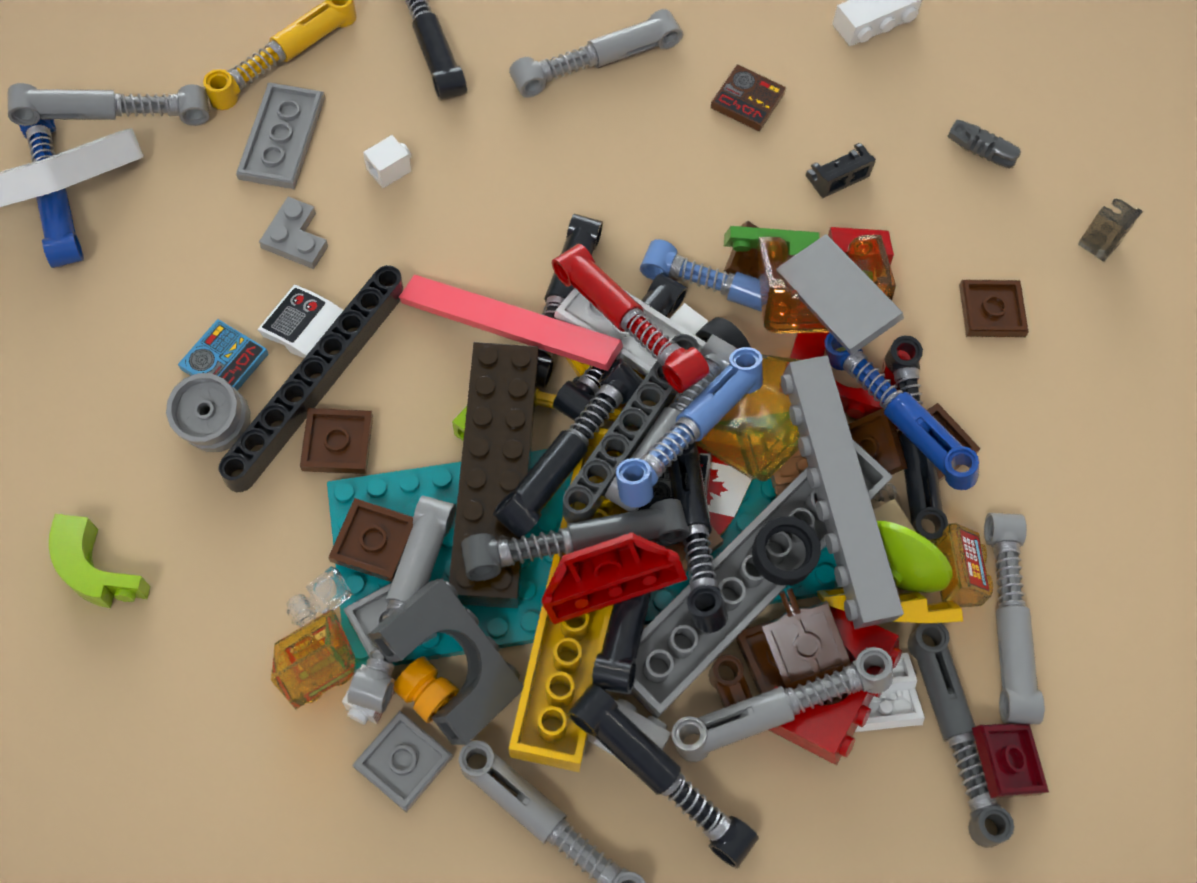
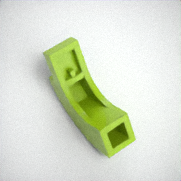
M54 515L49 534L51 561L63 581L80 597L90 603L106 608H111L113 597L125 602H134L135 598H148L150 585L142 576L105 572L94 567L92 551L98 528L88 517Z

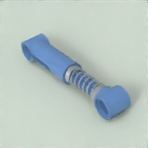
M664 240L651 241L640 266L641 273L651 280H654L661 272L668 277L676 279L681 277L683 282L689 280L690 284L696 282L698 287L704 285L705 289L713 288V292L719 290L721 295H727V300L796 323L798 328L802 317L819 321L792 290L740 272H736L735 275L731 273L726 275V271L724 273L718 272V268L715 271L711 269V266L708 268L703 267V263L697 265L695 260L691 263L687 258L678 256L675 246Z
M743 347L733 351L729 358L730 364L676 417L675 426H672L664 434V437H661L658 443H655L647 451V454H644L640 459L630 458L624 460L616 468L618 493L624 505L638 508L648 504L653 498V486L658 482L662 473L665 472V467H670L671 461H676L677 455L681 456L683 450L688 449V444H693L695 441L703 439L746 393H753L761 388L763 385L762 355L758 350Z

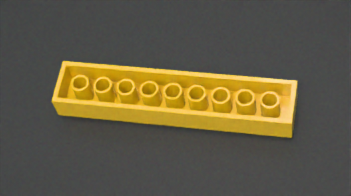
M599 428V432L593 433L594 438L589 439V445L587 446L588 452L573 470L571 483L609 429ZM611 450L607 452V454L612 457H619L622 455L619 451ZM592 476L589 478V480L593 483H601L604 481V479L599 476ZM606 498L592 519L626 513L628 511ZM574 502L570 505L575 510H582L587 507L581 502ZM562 517L560 529L567 528V522L564 517ZM565 552L562 553L561 557L559 554H554L546 589L562 556L566 555ZM542 604L509 745L510 758L580 772L588 733L580 729L569 718L567 713L588 686L592 684L595 659L598 653L602 651L613 605L553 625Z

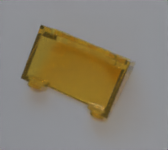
M761 354L763 366V385L756 392L746 393L703 439L696 441V444L748 478L757 481H767L799 450L798 438L800 434L797 425L794 426L790 419L789 408L791 402L789 395H785L782 391L781 376L789 362L800 361L801 359Z

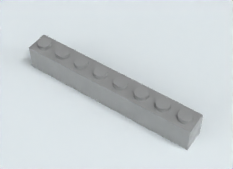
M828 355L789 362L781 376V387L783 393L789 395L791 402L789 408L790 419L794 426L797 425L800 434L798 438L799 451L801 456L806 457L808 462L807 479L811 489L815 488L817 494V515L820 521L825 522L827 529L825 542L828 552L834 554L837 567L834 569L836 582L839 587L844 589L846 617L849 621H853L855 629L895 621L904 615Z

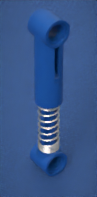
M39 120L36 124L30 126L19 125L24 137L28 139L32 162L56 155L51 135L52 132H56L54 120ZM66 188L36 197L45 238L42 239V245L51 268L83 261V252L75 233Z
M829 332L825 338V349L831 367L836 370H845L852 378H857L856 382L862 384V388L868 390V394L874 396L875 401H880V406L884 409V415L945 475V480L949 486L957 490H968L973 487L979 477V458L975 451L962 446L911 394L902 392V390H896L897 386L891 385V380H886L884 378L885 374H880L879 368H874L873 362L867 361L868 357L863 353L862 349L853 355H850L847 350L836 351V349L843 346ZM958 465H965L970 469L966 472H957L953 468Z

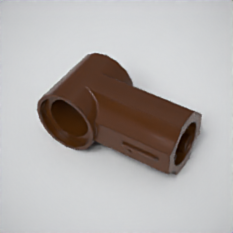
M729 654L719 657L709 670L708 675L709 681L716 688L724 708L753 697L743 675L744 668L742 662L737 657ZM728 666L734 673V679L730 681L722 679L718 674V667Z

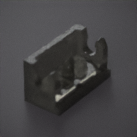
M1114 199L1111 204L1119 208L1121 213L1117 214L1112 209L1103 206L1078 243L1103 262L1120 245L1143 213L1139 208L1136 210L1120 199Z

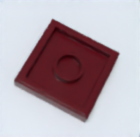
M1030 724L979 725L972 728L991 799L1035 796L1049 793Z

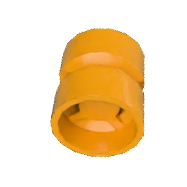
M420 657L400 674L394 683L393 691L406 703L414 702L413 709L426 723H431L433 721L431 717L459 692V689L448 679L443 677L437 678L438 669L425 657Z

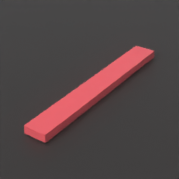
M415 274L399 296L402 304L530 346H538L539 349L609 371L623 348L621 339Z

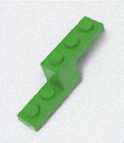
M730 226L724 234V246L733 247V250L740 252L749 251L751 248L762 249V252L768 254L782 251V264H784L819 239V232ZM863 271L875 284H878V272Z

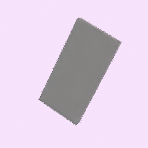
M268 82L236 172L238 180L295 189L325 99L323 91Z
M827 234L776 269L777 275L850 355H853L904 319L903 312Z

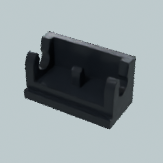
M861 143L854 145L856 150L853 149L849 151V154L821 166L817 162L811 164L812 169L808 170L805 176L822 199L870 177L876 159L873 155H870Z

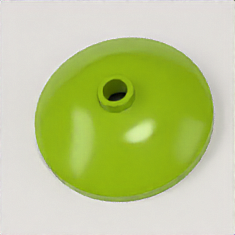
M877 521L896 587L908 591L932 593L941 591L949 585L953 577L952 567L945 555L933 543L902 525L888 521Z

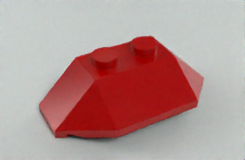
M628 533L563 555L541 600L554 625L688 579L678 553L634 533Z

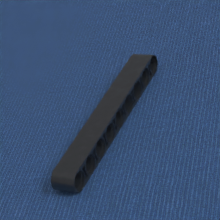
M385 265L375 271L221 459L219 472L231 491L244 492L253 486L305 421L308 408H315L398 305L400 302L399 296L404 287L401 273L396 267ZM368 306H376L375 308L367 309ZM351 328H358L356 331L353 332L348 331ZM334 350H339V351H340L339 353L334 354V355H330V354H329L330 352H332V351H334ZM321 373L317 378H310L313 374ZM295 397H302L300 401L290 402ZM275 421H283L279 426H271ZM263 445L260 450L251 451L254 446ZM243 469L240 475L231 477L235 470Z

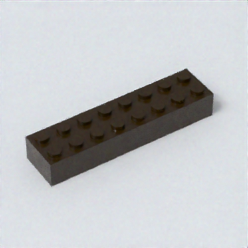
M473 343L449 583L458 592V600L462 605L518 609L521 561H515L514 566L501 567L500 574L492 579L472 581L466 576L461 542L471 535L482 533L493 535L496 541H502V539L505 540L506 538L509 542L513 537L516 540L521 539L517 538L493 515V512L498 504L510 492L516 489L530 471L539 364L538 346Z

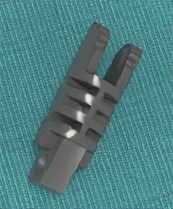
M958 119L948 134L949 139L964 149L970 150L982 158H987L988 161L1009 169L1015 166L1017 158H1019L1021 153L1019 147L1004 140L1002 137H997L987 130H982L979 126Z

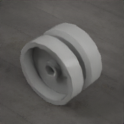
M197 373L184 378L174 387L167 400L166 415L170 427L179 437L205 452H222L230 449L250 425L251 412L247 400L224 378L212 373Z

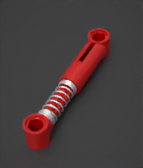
M578 243L552 260V268L558 279L565 286L569 287L572 285L617 329L629 333L636 342L640 343L641 347L646 348L648 353H652V357L657 359L658 363L663 366V374L675 391L683 393L709 375V366L703 355L693 347L688 349L681 348L678 344H675V341H669V336L663 335V330H657V325H652V320L646 319L643 307L595 264L592 255L585 246Z

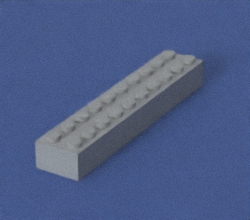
M853 440L871 501L893 476ZM809 466L711 562L715 566L712 570L716 573L714 579L718 582V588L721 590L728 612V621L721 630L714 633H705L696 627L687 606V598L691 592L690 584L643 629L636 658V675L631 694L654 717L658 718L779 593L788 586L777 585L767 581L758 573L752 561V546L755 537L768 521L785 516H793L803 520L815 530L820 540L821 551L826 547L825 535L827 534L825 522L820 521L817 515V494L815 488L811 489L807 479ZM779 532L772 535L768 540L766 555L775 567L784 571L794 570L804 563L806 548L796 535L789 532ZM713 606L706 607V608H704V609L702 610V612L710 611V610H712L714 607H713Z

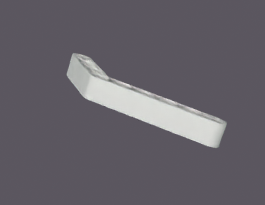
M125 129L51 157L1 171L0 207L59 191L143 158V153L133 129Z

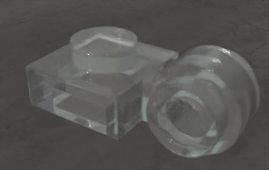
M331 566L306 586L310 597L298 594L288 600L286 612L294 625H298L299 628H305L316 621L317 612L329 615L353 594L339 570Z

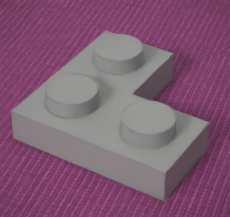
M287 197L260 239L259 244L261 248L315 269L328 244L327 240L305 232L316 214L314 206Z

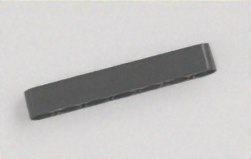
M679 334L672 339L681 348L688 349L693 347L699 350L698 342L690 335ZM658 360L565 491L563 496V517L567 523L593 518L606 499L605 494L616 476L618 465L632 457L662 410L670 405L678 393L667 381L660 379L664 374L663 366L658 363ZM643 401H652V402H654L656 405H654V406H647V405H645V404L642 403V402H643ZM634 425L639 430L629 431L625 426ZM611 450L619 451L622 455L619 457L609 456L607 452ZM592 476L602 477L604 481L601 483H593L589 480V478ZM574 502H581L587 507L582 510H575L570 505Z

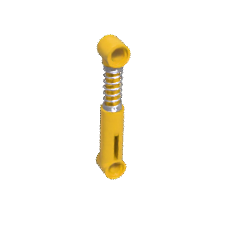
M325 0L272 36L270 42L265 45V49L260 48L258 53H253L252 57H247L246 62L241 61L240 66L235 65L234 68L228 71L215 69L208 72L203 79V84L212 107L218 110L232 108L237 103L240 90L246 87V82L252 83V78L254 77L258 79V74H264L265 69L270 70L272 64L276 66L277 61L288 62L337 27L352 25L356 20L354 0Z

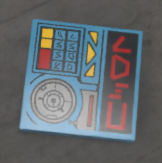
M217 319L178 363V366L190 376L197 373L217 375L224 378L238 391L269 353L265 347Z

